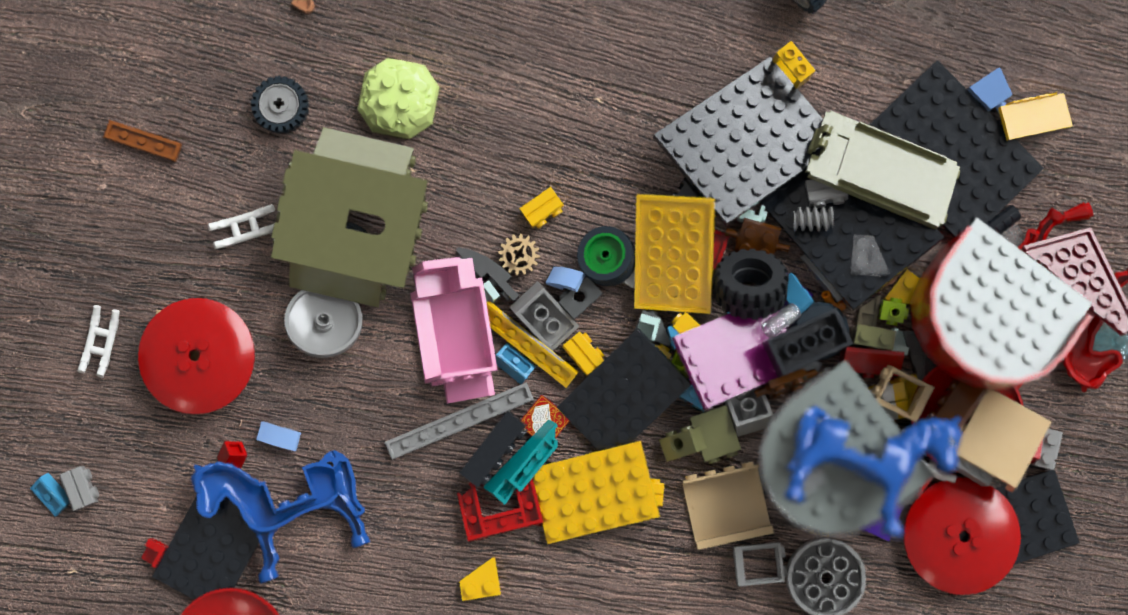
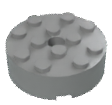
M817 538L805 542L794 551L787 564L785 580L791 598L806 612L812 615H843L852 610L862 598L866 587V571L860 556L850 546L830 538ZM828 572L831 575L830 581L823 583L821 579L822 574Z

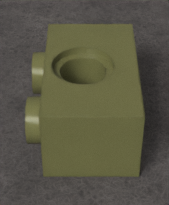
M689 425L681 428L680 433H677L676 430L665 433L666 438L659 441L666 462L707 449L700 426L692 429V426Z

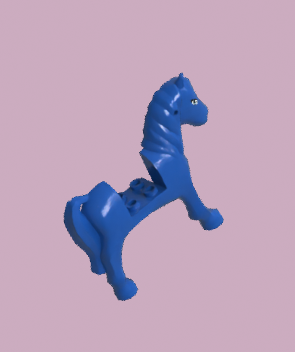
M814 406L806 411L798 422L795 433L794 457L786 467L793 474L789 478L784 499L795 504H803L805 497L802 486L806 476L815 466L829 463L845 468L883 487L885 498L879 510V514L884 521L881 532L888 537L901 539L903 529L897 520L896 513L902 488L910 479L916 463L927 452L935 459L938 468L942 472L950 473L957 468V451L962 439V432L958 427L961 417H956L950 421L937 418L920 420L902 431L900 435L894 438L888 437L881 460L879 461L873 455L865 456L859 454L853 448H843L850 423L839 419H832L821 408Z
M335 450L328 452L319 462L302 467L311 496H308V493L298 496L297 501L290 503L289 500L278 504L279 508L277 509L273 505L265 481L259 482L257 479H253L248 473L235 467L233 464L216 462L204 467L194 465L195 472L190 480L194 491L197 493V510L199 514L204 517H212L217 512L220 502L227 496L238 506L248 527L256 534L264 560L262 570L258 574L260 584L279 577L275 569L279 561V555L273 544L274 533L296 517L309 511L331 509L341 514L348 522L352 531L350 541L352 549L370 542L369 536L365 531V525L360 519V516L365 512V508L357 499L356 479L348 458Z

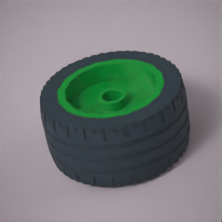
M602 226L592 229L583 237L578 246L577 259L580 269L586 277L598 285H619L628 279L634 271L635 246L630 238L617 228Z

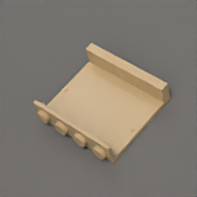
M987 389V393L970 415L968 423L964 424L960 429L962 439L957 451L958 457L1007 484L1005 489L1013 492L1045 436L1051 421L999 392Z
M753 462L743 463L742 468L735 469L734 466L723 468L724 472L716 473L715 470L704 472L705 476L697 477V474L685 476L686 480L682 481L696 549L709 548L774 533L769 521L758 472V464L754 465Z

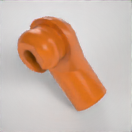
M829 291L822 292L821 296L825 303L832 304L841 311L846 309V305L842 300L836 303Z

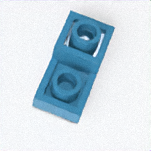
M790 273L786 299L795 311L801 315L814 301L808 291L801 286L797 277Z

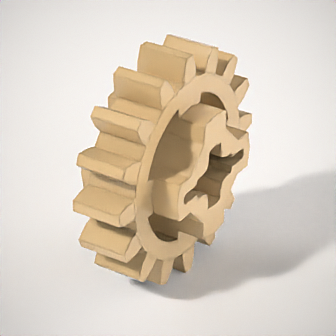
M520 234L519 238L512 235L513 240L510 241L506 238L507 244L500 245L504 250L498 252L499 255L503 256L499 261L505 262L502 266L503 269L509 267V274L515 271L516 276H518L519 272L522 271L526 275L527 269L532 272L531 266L538 265L535 259H540V255L535 253L539 251V248L533 247L536 242L532 241L530 243L529 236L523 239L522 234ZM514 243H521L520 246L517 247L511 246ZM528 246L532 251V257L527 255L526 250ZM523 248L522 254L524 257H519V259L516 260V255L514 253H519L520 250H522ZM506 253L512 256L511 263L508 262ZM525 262L527 264L524 267H517L520 263Z

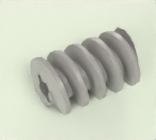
M798 207L797 211H794V231H797L798 226L801 227L802 231H805L806 226L809 227L810 231L813 230L814 226H816L818 231L821 230L822 226H824L825 231H828L830 226L833 229V208L829 207L828 212H826L825 208L821 207L820 212H818L817 207H814L812 212H810L809 207H806L805 211L802 212L801 207Z

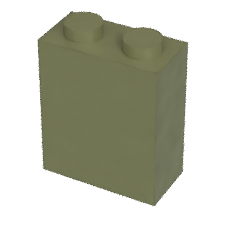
M857 324L850 327L849 336L853 344L849 345V347L893 351L896 331Z
M727 405L689 418L692 429L700 426L707 449L700 451L703 462L708 461L711 464L720 461V456L726 455L729 458L738 455L737 451L741 450V446Z

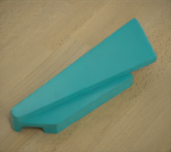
M547 420L484 485V489L504 505L511 497L515 488L521 492L556 450L558 441L555 439V429L558 428V425L551 420Z

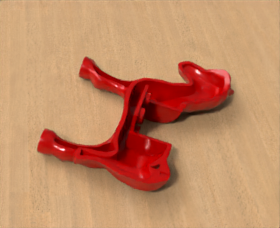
M1051 207L1047 216L1039 222L1037 230L1028 229L1023 243L1017 248L1022 251L1024 245L1046 240L1051 230L1055 226L1063 224L1067 217ZM1128 269L1127 271L1114 274L1121 288L1128 283ZM1090 309L1086 311L1083 317L1089 314L1091 319L1063 358V365L1068 376L1080 384L1081 390L1084 393L1087 389H1098L1105 381L1107 375L1121 366L1123 360L1120 351L1114 349L1101 352L1093 350L1095 335L1104 321Z

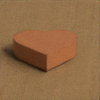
M293 0L291 3L293 7L306 14L312 13L315 9V4L312 0Z

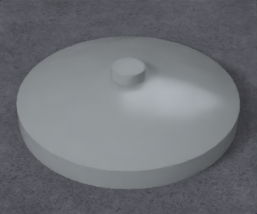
M301 290L292 298L285 312L286 333L292 344L301 352L318 358L334 357L347 351L357 341L362 330L361 308L357 302Z

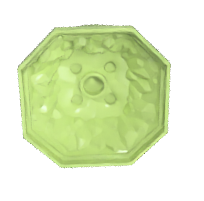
M386 58L365 72L357 110L372 132L411 139L432 125L439 86L425 65Z

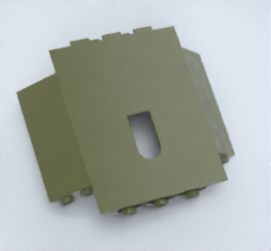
M323 127L313 154L294 150L292 162L289 163V169L286 168L284 186L277 208L278 214L271 236L274 243L271 258L290 262L289 287L378 308L381 300H385L387 293L385 288L387 285L404 288L410 267L415 266L417 256L414 255L416 240H420L422 235V229L419 228L422 214H426L428 202H425L428 180L411 177L412 170H410V167L414 168L416 157L413 156L414 148ZM349 210L381 217L385 222L384 231L379 235H373L347 229L346 223Z

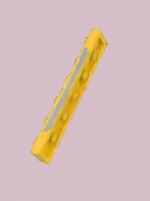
M486 302L490 328L567 388L579 372L492 302Z

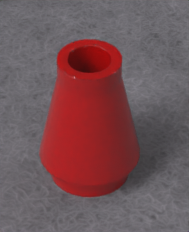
M1082 202L1063 212V215L1067 217L1066 223L1089 220L1090 217H1094L1089 202Z

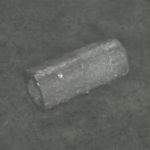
M793 303L782 308L781 311L775 313L774 316L761 324L764 334L771 338L781 333L783 329L788 328L790 324L795 323L801 317V311Z

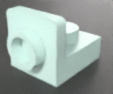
M760 206L758 215H755L754 211L748 210L740 215L737 221L743 222L744 218L764 223L767 216V211H764L765 206Z

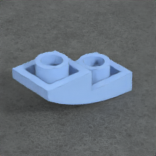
M553 267L545 283L561 290L567 288L577 292L585 278V274L570 268Z
M261 421L256 440L296 451L301 432Z

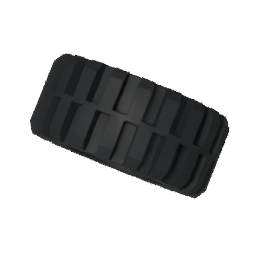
M741 249L738 252H731L728 256L722 258L716 266L714 298L726 313L730 312L731 316H739L744 320H747V318H752V320H758L761 317L762 319L768 318L770 314L774 315L784 306V302H786L789 282L788 270L779 258L776 259L775 255L767 254L763 250L755 251V249L745 251V249ZM754 282L761 286H746L741 283Z

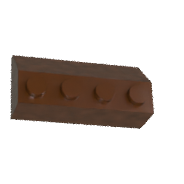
M954 379L947 388L949 389L947 394L939 398L936 403L938 405L935 411L932 410L926 419L937 418L950 421L956 417H961L958 424L959 429H961L985 396L987 390L975 388Z

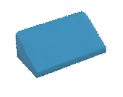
M669 326L666 332L673 352L676 347L672 338L680 333L672 326Z
M508 343L495 355L496 365L519 384H523L536 368L535 365Z
M49 473L39 477L30 488L55 517L70 505L65 490Z

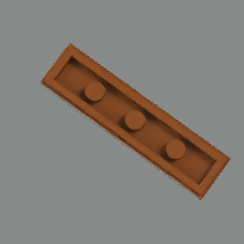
M109 120L103 136L104 139L177 162L182 148L181 143Z

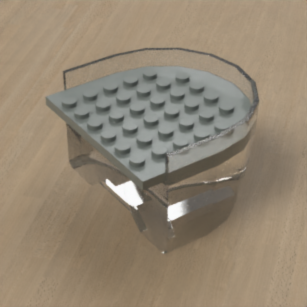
M845 360L832 371L829 369L823 371L790 396L768 421L759 447L761 481L773 506L796 527L824 537L857 535L884 522L879 514V510L883 505L885 492L882 486L872 483L850 470L825 463L815 466L806 476L802 486L805 497L803 504H795L784 499L789 478L793 474L786 467L794 457L795 433L800 417L810 408L816 406L821 408L830 418L850 423L843 448H853L859 454L865 456L873 455L879 461L881 460L887 438H894L901 434V431ZM922 458L916 463L910 479L902 488L897 511L921 494L923 490L919 487L935 476Z

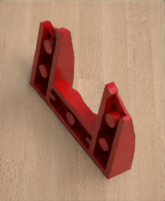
M533 478L521 492L516 489L520 508L485 517L482 515L475 485L470 482V490L464 495H461L459 492L457 493L468 542L544 523Z

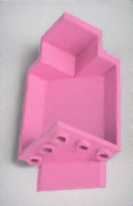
M460 257L425 261L412 267L416 291L410 294L425 384L431 383L432 386L444 384L447 404L495 395L491 372L497 370L483 280L482 278L476 279L473 259H460Z

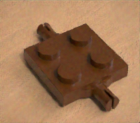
M744 218L742 226L738 231L727 228L725 236L736 238L735 252L741 249H745V251L755 249V251H766L767 254H774L776 250L788 253L790 245L779 243L780 227Z
M803 368L780 378L772 379L764 387L754 390L755 397L758 398L766 394L768 399L774 398L776 400L782 398L785 393H796L802 390L807 379L818 376L815 368L807 372Z

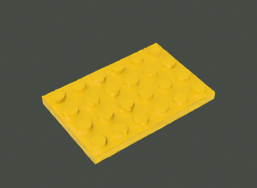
M637 194L634 309L711 314L715 198Z
M641 441L542 465L533 476L547 544L660 517Z

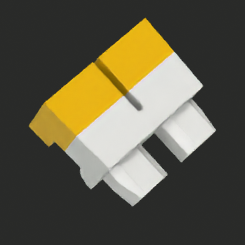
M901 379L891 380L892 382H888L880 399L907 411L908 404L904 381ZM881 405L892 420L906 418Z

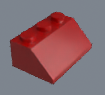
M845 347L840 351L839 365L846 360L856 374H863V378L874 379V376H880L883 368H886L888 365L901 371L905 352ZM893 373L890 380H894V377L899 375Z

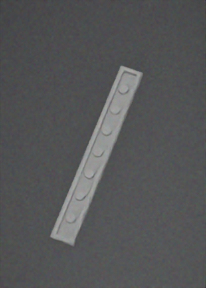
M526 382L385 442V445L393 460L529 403L534 399Z

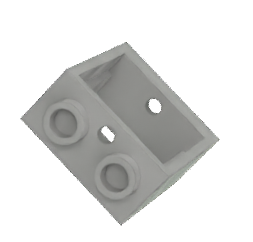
M780 542L732 547L736 585L738 587L785 582L784 577L787 576V567L783 565L782 558L785 557V548L781 546ZM774 548L777 576L745 579L742 551Z

